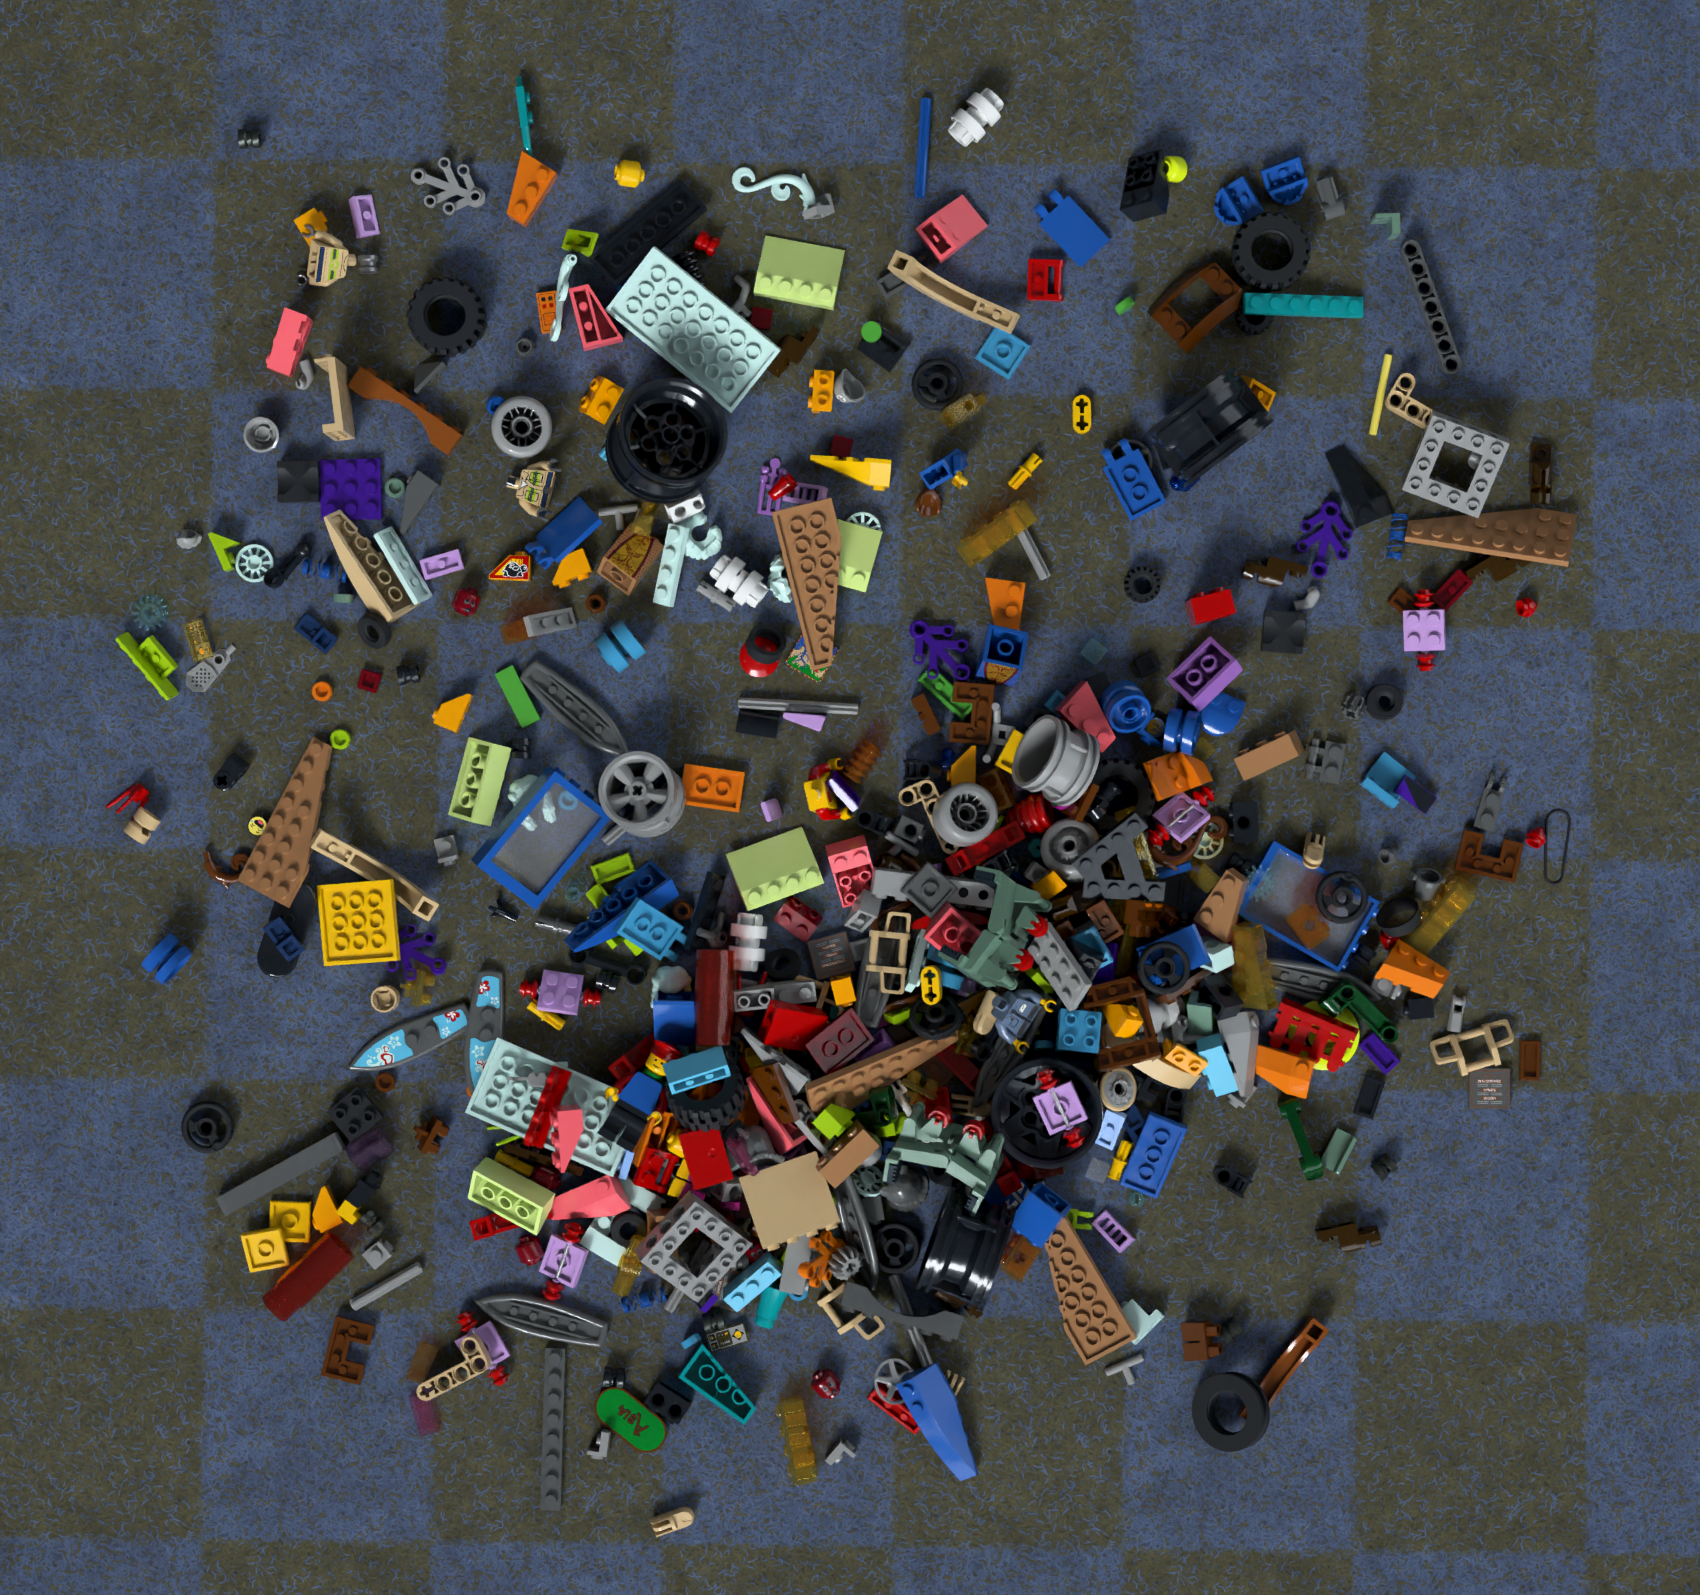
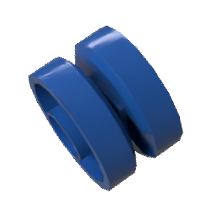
M1123 680L1111 684L1102 693L1100 698V708L1111 727L1117 732H1134L1140 729L1151 715L1149 701L1139 686L1132 681Z
M1171 707L1165 727L1163 749L1164 751L1175 752L1180 744L1182 754L1193 755L1200 731V712L1189 710L1184 718L1181 708Z
M173 933L159 942L141 964L148 973L154 972L157 969L154 978L161 985L167 983L193 955V952L187 946L177 949L180 940Z

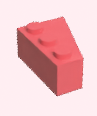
M588 284L568 289L584 351L624 342L623 337Z
M284 308L278 331L273 340L272 351L269 352L266 358L267 368L293 378L314 322L311 318Z
M1080 681L1054 709L1073 730L1081 729L1095 736L1100 744V753H1103L1116 739L1087 681Z

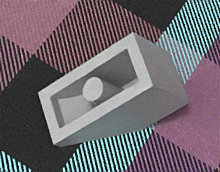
M864 889L857 896L844 926L863 932L878 917L882 898H876L875 894H872L870 890Z

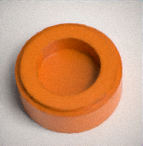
M319 681L313 685L312 695L316 700L327 701L331 698L333 689L329 683Z

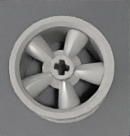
M1044 715L1028 728L1017 747L1012 764L1013 780L1016 785L1030 792L1042 790L1043 796L1047 800L1059 806L1071 805L1086 791L1096 773L1100 759L1099 741L1095 736L1081 729L1070 731L1069 725L1065 721L1053 715Z
M644 751L622 754L605 768L600 778L598 794L604 812L610 819L632 835L638 837L661 835L678 822L684 811L686 794L681 779L662 759L654 754ZM645 769L643 777L634 778V772ZM664 773L668 789L654 790L652 782ZM622 783L626 784L624 793L618 794ZM639 789H641L642 792L640 796L637 792ZM653 800L662 805V807L656 814L650 817L646 805ZM628 803L635 806L632 821L622 818L619 813Z

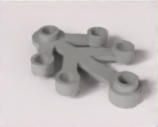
M447 157L440 158L438 165L444 171L448 182L427 175L423 168H415L411 172V179L415 184L422 185L427 183L445 190L437 195H427L424 198V204L428 208H434L436 204L455 195L464 198L455 203H445L443 211L447 215H453L455 211L468 205L477 208L485 203L486 195L484 191L479 187H475L470 176V169L465 164L459 165L457 172L459 176L463 177L467 189L459 186L451 169V162ZM442 161H448V166H441ZM461 168H467V173L461 174ZM418 172L422 173L420 179L415 178V174ZM478 194L479 198L472 200V195ZM429 198L434 199L432 205L427 204ZM449 205L453 206L451 212L446 211V207Z

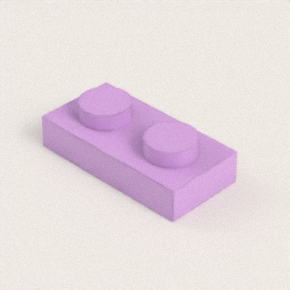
M459 549L419 560L425 580L465 569Z

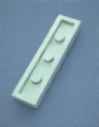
M674 523L668 524L653 603L674 607L690 529L688 527Z
M391 526L377 532L374 538L413 604H419L432 597L431 591L393 527Z

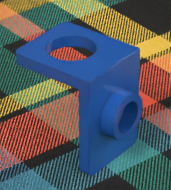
M1151 712L1148 721L1135 732L1141 736L1140 740L1149 746L1152 744L1158 748L1162 746V743L1144 730L1155 715L1154 712Z

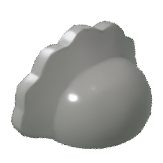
M185 529L180 531L176 540L181 548L190 549L196 547L201 542L202 536L193 530Z

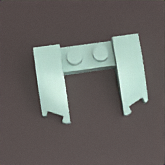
M627 1176L626 1180L619 1179L629 1203L646 1213V1210L661 1209V1203H666L665 1199L649 1189L634 1185L632 1183L633 1179ZM616 1215L595 1217L579 1244L621 1269L625 1268L623 1263L634 1258L637 1261L639 1258L635 1252L627 1247L618 1245L613 1238L608 1236L611 1222Z

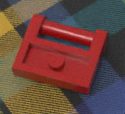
M1028 259L1027 300L1063 302L1061 291L1064 260ZM1048 267H1054L1053 294H1047Z
M646 1145L632 1183L636 1186L666 1194L669 1188L667 1185L680 1157L670 1151ZM664 1159H669L661 1181L657 1183L656 1180Z

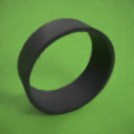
M1400 897L1389 901L1378 911L1376 922L1386 935L1400 937L1416 929L1421 922L1422 916L1415 899ZM1404 910L1415 911L1414 915L1405 923L1394 927H1386L1387 921L1396 913Z

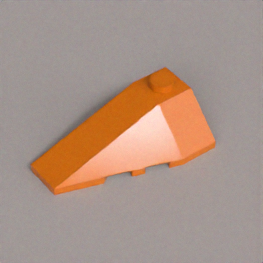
M1258 1044L1255 1073L1286 1094L1307 1099L1316 1059Z

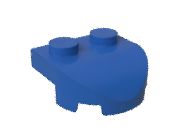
M1298 155L1260 169L1266 192L1273 200L1283 205L1298 202L1308 187V180Z
M1245 176L1223 187L1216 194L1214 211L1218 219L1223 223L1229 225L1244 224L1248 219L1253 218L1254 215L1264 212Z
M1220 692L1200 711L1202 729L1213 736L1231 733L1240 720L1246 702Z

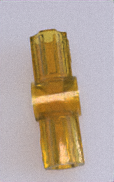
M632 1235L626 1253L619 1260L618 1273L611 1288L612 1292L619 1296L629 1295L635 1278L641 1273L643 1263L640 1262L635 1249L645 1239L644 1236Z

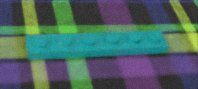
M1244 293L1243 314L1363 318V297Z

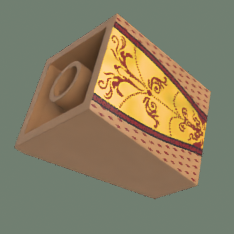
M631 522L604 555L597 573L630 596L659 557L664 546L657 538L648 535L641 526Z

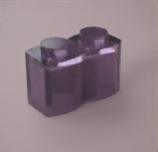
M380 1127L372 1129L363 1138L354 1140L345 1148L349 1159L361 1171L370 1168L378 1160L388 1157L395 1150L392 1140Z

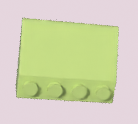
M765 236L755 281L754 295L834 310L845 250Z
M837 519L842 536L838 585L866 592L883 531Z
M802 827L726 854L746 911L824 884Z

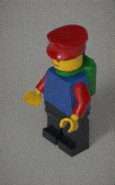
M654 1040V1044L650 1048L651 1053L645 1063L647 1067L642 1072H632L621 1078L613 1087H608L605 1090L606 1099H609L612 1095V1099L616 1101V1104L597 1134L612 1142H616L617 1145L631 1153L636 1152L652 1118L654 1117L656 1120L653 1126L661 1122L662 1116L668 1107L665 1093L667 1078L662 1064L683 1057L682 1052L678 1048L662 1040Z

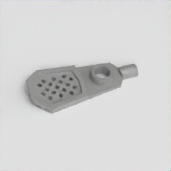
M230 644L225 650L218 649L212 654L213 657L205 659L187 672L186 685L192 692H206L231 661L230 654L236 648ZM218 656L222 657V663L217 664L215 661Z

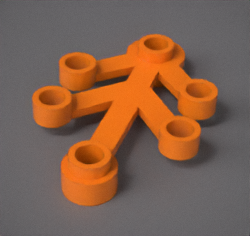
M826 1230L821 1231L819 1238L811 1237L809 1248L817 1250L821 1255L811 1262L805 1261L801 1263L798 1267V1274L803 1278L809 1279V1285L815 1288L820 1286L821 1279L829 1281L832 1272L828 1268L830 1265L828 1260L832 1258L831 1254H835L837 1248L841 1249L843 1245L847 1246V1242L840 1238L835 1239L832 1236V1232ZM821 1242L828 1243L831 1246L828 1250Z

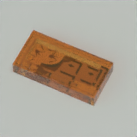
M420 1340L406 1379L419 1384L427 1380L439 1347Z

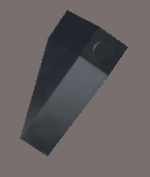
M1344 446L1325 453L1355 528L1394 513L1387 495Z
M1068 936L1064 943L1092 982L1105 954ZM1053 989L1052 997L1056 1005L1051 1003L1053 1012H1050V1015L1058 1018V1011L1061 1008H1067Z

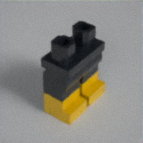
M374 1170L370 1171L366 1177H361L356 1183L358 1186L351 1191L336 1213L350 1224L357 1222L361 1217V1214L357 1211L363 1203L378 1192L380 1188L377 1184L383 1177Z

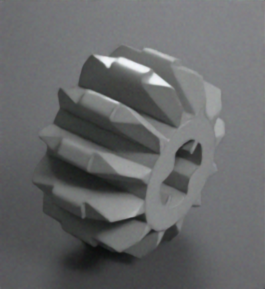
M843 1245L841 1249L837 1248L835 1254H831L832 1258L828 1260L830 1272L837 1279L846 1281L850 1277L854 1278L855 1273L860 1272L859 1267L863 1265L861 1262L863 1257L858 1250Z

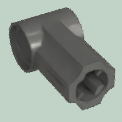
M1333 177L1317 181L1315 184L1321 200L1320 208L1324 211V220L1345 215L1344 204L1338 196Z

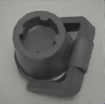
M1421 868L1418 871L1410 870L1409 874L1411 880H1416L1414 895L1422 901H1431L1439 886L1445 884L1446 881L1444 875L1431 868Z

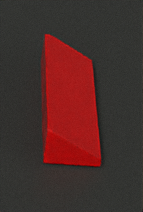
M879 1382V1391L886 1397L888 1387L886 1384ZM875 1388L872 1390L867 1399L916 1435L920 1428L905 1402L889 1404L879 1397ZM897 1390L891 1399L892 1401L903 1399Z

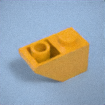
M583 548L569 553L561 560L552 581L555 587L564 588L571 585V580L578 578V581L590 577L589 573L593 571Z

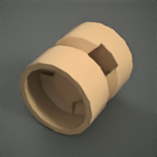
M139 807L133 815L134 820H130L123 831L134 840L145 845L151 837L150 831H155L161 820L145 808Z
M391 985L378 987L371 995V1004L379 1012L391 1011L400 1003V993Z

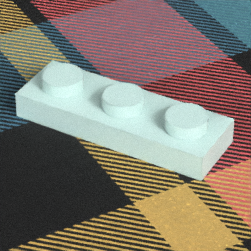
M921 929L916 937L904 990L912 992L916 986L919 987L921 982L919 972L920 968L923 969L926 962V957L923 955L930 945V942L923 937L925 929Z

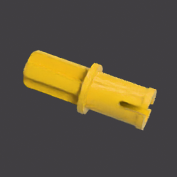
M1032 453L1022 466H1018V471L1008 481L1009 486L1015 490L1018 489L1027 477L1032 476L1031 473L1043 462L1042 459L1035 453Z
M534 998L527 1009L540 1017L541 1021L544 1020L555 1029L561 1030L565 1025V1020L554 1012L537 1010L538 1001Z
M1127 1140L1121 1141L1116 1156L1112 1157L1113 1162L1107 1174L1109 1178L1117 1181L1120 1180L1122 1170L1125 1164L1128 1163L1126 1159L1132 1146L1131 1142Z
M501 1149L494 1161L527 1177H530L534 1167L518 1160V1156H511Z

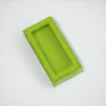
M629 852L590 866L596 883L599 884L636 871Z

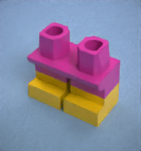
M683 1158L667 1194L682 1199L688 1191H691L704 1200L706 1193L699 1190L694 1191L685 1158Z

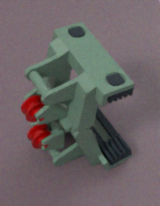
M977 866L973 877L981 884L984 883L996 891L988 928L983 930L966 956L944 944L937 955L970 979L989 989L998 985L1014 990L1018 982L1006 972L1007 970L1010 972L1016 970L1026 971L1032 967L1034 962L1033 956L1024 949L1028 941L1026 937L1028 934L1034 937H1042L1047 933L1048 922L1035 912H1049L1052 904L1050 901L1041 898L1037 891L1015 883L1002 871Z
M916 1102L912 1108L911 1115L904 1121L900 1136L886 1158L883 1181L895 1184L901 1173V1166L904 1161L945 1168L947 1173L974 1188L963 1212L974 1217L1006 1157L1001 1152L1005 1141L1004 1135L995 1133L990 1142L987 1143L985 1127L980 1121L969 1120L965 1127L955 1123L951 1125V1123H948L951 1118L950 1112L942 1106L934 1107L925 1119V1105L921 1102ZM963 1155H967V1156L971 1157V1158L974 1159V1161H976L977 1163H976V1164L973 1163L972 1161H970L969 1159H967V1158L964 1157Z

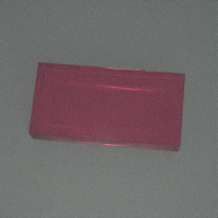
M732 1137L725 1141L741 1170L751 1176L757 1175L759 1171L754 1162H749L750 1155L744 1145Z
M417 1395L409 1397L420 1437L440 1431L432 1400L423 1401Z

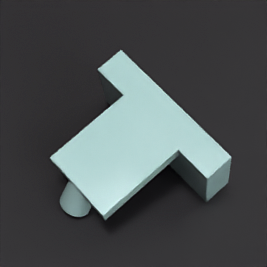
M1133 1299L1129 1302L1124 1301L1121 1303L1124 1314L1138 1335L1136 1339L1131 1341L1135 1345L1165 1317L1157 1309L1149 1316Z

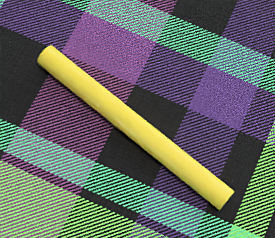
M1384 354L1369 434L1377 435L1392 361V355Z

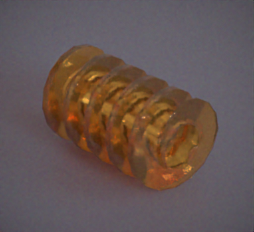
M866 739L863 741L867 746H859L862 753L855 751L854 754L857 759L850 758L849 761L852 766L845 765L844 767L848 772H842L856 783L862 785L864 782L861 777L868 778L866 770L873 771L870 764H878L875 757H883L880 749Z

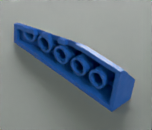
M648 861L620 881L614 887L615 891L610 896L606 895L601 900L603 904L597 910L593 909L588 914L589 918L585 922H580L564 939V942L574 952H578L618 936L619 934L614 931V928L636 897L655 909L660 910L679 896L673 880L653 861Z
M935 1362L903 1375L895 1386L915 1422L935 1452L960 1481L976 1476L978 1470L972 1450L969 1449L967 1443L968 1436L967 1432H964L962 1415L958 1412L957 1398L938 1363Z

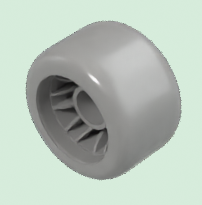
M527 396L509 398L501 403L493 414L491 421L492 437L498 448L511 457L529 458L535 456L549 443L552 434L551 416L546 407L534 398ZM520 422L525 423L528 427L527 431L522 434L516 431V425Z
M971 782L956 784L943 792L936 800L932 812L933 824L937 833L946 842L960 847L974 845L990 835L995 828L998 819L996 801L992 794L981 785ZM959 812L965 814V821L961 819Z
M1072 818L1061 819L1053 823L1042 837L1040 852L1043 862L1063 882L1082 883L1083 876L1071 864V860L1099 839L1100 836L1096 829L1085 820L1080 823ZM1075 845L1072 850L1067 851L1070 846Z

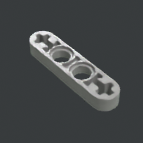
M800 1099L794 1100L801 1118L794 1123L822 1155H826L837 1140L834 1137L829 1140L812 1123L817 1117L805 1102ZM807 1120L811 1121L813 1125L812 1129L808 1128ZM820 1135L824 1136L825 1145L821 1143Z

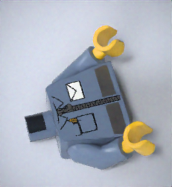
M1021 989L1015 992L1006 991L1003 997H994L992 1005L995 1009L992 1015L996 1018L995 1025L998 1034L1009 1044H1014L1018 1053L1024 1054L1019 1050L1020 1045L1024 1044L1027 1048H1029V1045L1024 1041H1018L1017 1038H1022L1042 1006L1039 1004L1044 1005L1046 1011L1053 1012L1051 1008L1047 1007V1004L1052 1002L1056 1005V1002L1052 998L1044 999L1043 995L1031 989Z

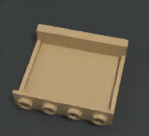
M332 354L319 355V359H314V362L326 372H329L335 421L332 424H323V433L334 441L356 439L350 388L347 387L349 384L347 366L336 357H332Z
M816 1151L739 1178L763 1249L772 1251L780 1248L779 1244L787 1242L789 1245L798 1242V1237L806 1235L809 1238L819 1234L818 1230L826 1228V1231L837 1228V1224L841 1223L827 1181L815 1167L819 1160Z

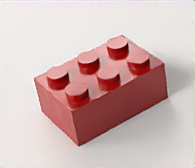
M1224 587L1212 589L1208 595H1205L1204 592L1193 594L1185 602L1191 626L1229 617L1236 613L1231 590H1225Z

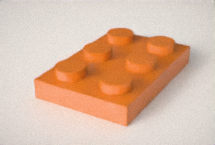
M685 764L682 778L686 794L685 805L739 812L745 772Z

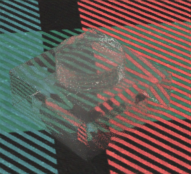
M1092 1157L1084 1176L1104 1184L1111 1164Z

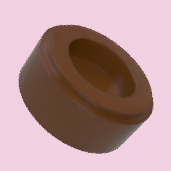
M390 1072L380 1073L375 1079L376 1088L381 1092L393 1090L396 1085L394 1075Z

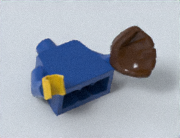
M956 448L919 473L926 484L925 488L917 496L914 504L917 513L921 516L930 517L940 514L942 501L939 493L935 490L936 486L952 477V483L959 489H961L962 484L967 486L968 480L962 476L964 468L968 466L965 452Z

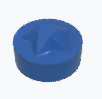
M499 395L489 397L486 401L487 411L493 415L505 399Z

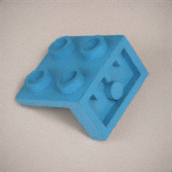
M1384 752L1359 784L1389 808L1394 809L1399 803L1398 799L1401 797L1393 791L1404 774L1413 780L1416 776Z
M1061 1008L1058 1011L1055 1052H1064L1066 1050L1098 1053L1102 1013L1083 1010L1068 1011V1009Z

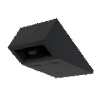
M1159 149L1129 158L1120 211L1133 222L1166 214L1169 189L1163 150Z

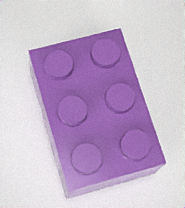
M1210 636L1166 679L1183 698L1200 712L1243 669L1237 660Z

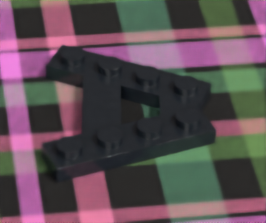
M1135 810L1071 860V864L1083 876L1082 897L1164 901L1165 879L1144 878L1132 840L1147 829L1148 825ZM1116 853L1124 877L1104 876L1101 865Z

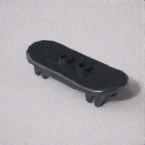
M303 882L290 908L274 901L268 920L269 923L280 915L302 946L317 902L313 888ZM264 932L257 954L260 970L270 977H285L295 969L300 954L288 962L276 948V944Z

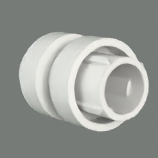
M985 88L980 94L974 92L966 100L969 107L965 111L959 108L951 117L953 123L949 126L948 132L964 147L968 146L971 141L978 143L986 134L983 127L986 124L993 126L1001 118L999 111L1003 108L1004 103L989 88Z
M723 555L709 573L717 580L715 586L724 593L728 589L733 591L735 595L732 599L741 606L748 603L753 608H756L769 590L768 586L762 583L764 577L755 570L750 574L744 570L746 563L737 556L731 560L726 555Z
M739 912L737 923H731L730 935L737 937L736 945H729L728 958H733L732 968L734 970L757 972L758 962L764 961L765 949L759 948L760 939H766L767 926H762L763 916L761 914Z
M1157 993L1150 996L1149 999L1146 998L1155 1033L1160 1032L1161 1028L1168 1029L1172 1027L1177 1021V1017L1185 1014V1004L1180 995L1177 996L1179 999L1170 1005L1167 1002L1159 1005L1155 997L1160 995ZM1136 1001V1002H1134L1131 1006L1137 1007V1009H1138V1005H1137V1001ZM1143 1024L1139 1027L1135 1035L1141 1034L1145 1036Z

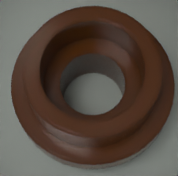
M593 593L586 599V607L592 613H600L606 607V600L601 594ZM596 599L600 601L598 607L592 605V602Z
M681 900L674 904L672 912L676 919L684 921L691 917L693 908L689 902ZM680 907L686 908L685 914L679 913Z

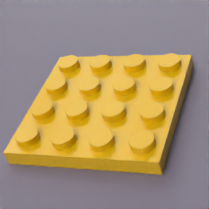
M393 879L317 885L324 966L401 960Z

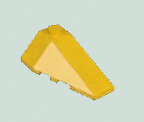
M810 455V461L867 486H872L875 491H885V488L890 486L891 460L864 458L863 461H859V459L854 457L839 459L836 456Z

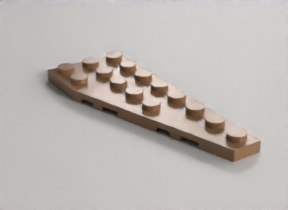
M830 497L772 512L812 670L832 666L842 536L833 500Z
M1532 508L1481 513L1479 518L1471 515L1411 520L1408 521L1405 542L1568 567L1577 514Z
M315 737L312 738L238 878L239 882L290 908L309 872L310 865L308 863L310 854L313 851L309 844L317 830L322 804L321 795L325 789L324 780L326 770L328 771L332 752V746Z
M952 1023L940 1027L939 1030L941 1031L948 1028L950 1025H952ZM958 1031L950 1037L948 1036V1038L941 1040H930L919 1036L805 1084L809 1108L816 1117L831 1103L852 1110L869 1099L870 1089L892 1084L958 1041Z
M1066 1216L1045 1244V1249L1050 1260L1049 1266L1055 1291L1058 1294L1059 1308L1063 1316L1065 1332L1084 1364L1087 1365L1133 1341L1138 1335Z

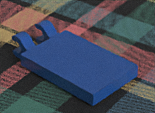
M1053 189L1048 197L1057 207L1048 213L1046 208L1039 203L1033 210L1042 219L1039 223L1041 228L1081 268L1110 239L1069 195L1063 199L1059 192Z
M1124 438L1118 442L1125 455L1114 460L1108 447L1100 452L1107 463L1102 468L1129 520L1132 521L1164 504L1166 500L1139 448L1132 450L1128 440Z
M579 496L535 536L536 542L528 543L525 549L546 570L554 561L559 563L603 522Z

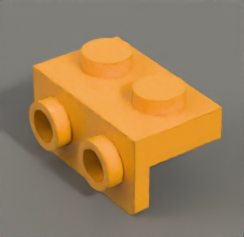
M814 370V375H810L809 387L813 388V395H809L808 408H812V413H820V411L831 412L834 371Z
M597 375L591 381L587 395L581 399L578 411L605 425L624 389L610 380Z
M1168 1038L1162 1042L1164 1058L1196 1077L1208 1065L1207 1060L1178 1043L1174 1045L1173 1041Z

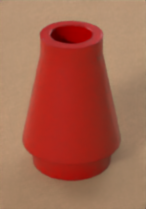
M790 473L783 474L768 491V494L776 501L795 491L798 483Z

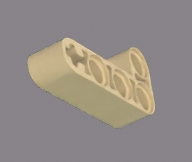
M1403 373L1395 380L1385 398V406L1390 411L1424 429L1426 426L1425 419L1427 416H1430L1432 409L1409 397L1416 382L1412 374ZM1402 378L1409 380V388L1401 386L1400 380ZM1391 396L1399 398L1400 403L1398 406L1391 404ZM1409 406H1414L1417 409L1416 416H1411L1408 413Z
M923 780L901 790L899 793L901 804L910 806L922 801L943 851L947 854L957 852L959 846L954 845V850L952 851L949 848H945L944 845L947 842L941 840L934 827L932 813L928 809L929 804L936 802L939 797L934 783L930 780ZM929 783L932 786V792L929 795L922 794L920 790L922 784ZM905 791L912 792L914 796L910 803H905L902 800V794Z
M469 1334L462 1340L460 1348L466 1359L421 1383L416 1392L419 1399L423 1401L431 1400L483 1373L490 1367L491 1356L480 1336ZM467 1340L475 1342V1349H470L467 1346ZM477 1358H482L485 1361L484 1367L477 1365ZM459 1367L467 1370V1376L460 1375ZM442 1376L449 1379L450 1383L448 1386L441 1382ZM433 1385H435L436 1387L430 1392L424 1391L425 1388H429Z

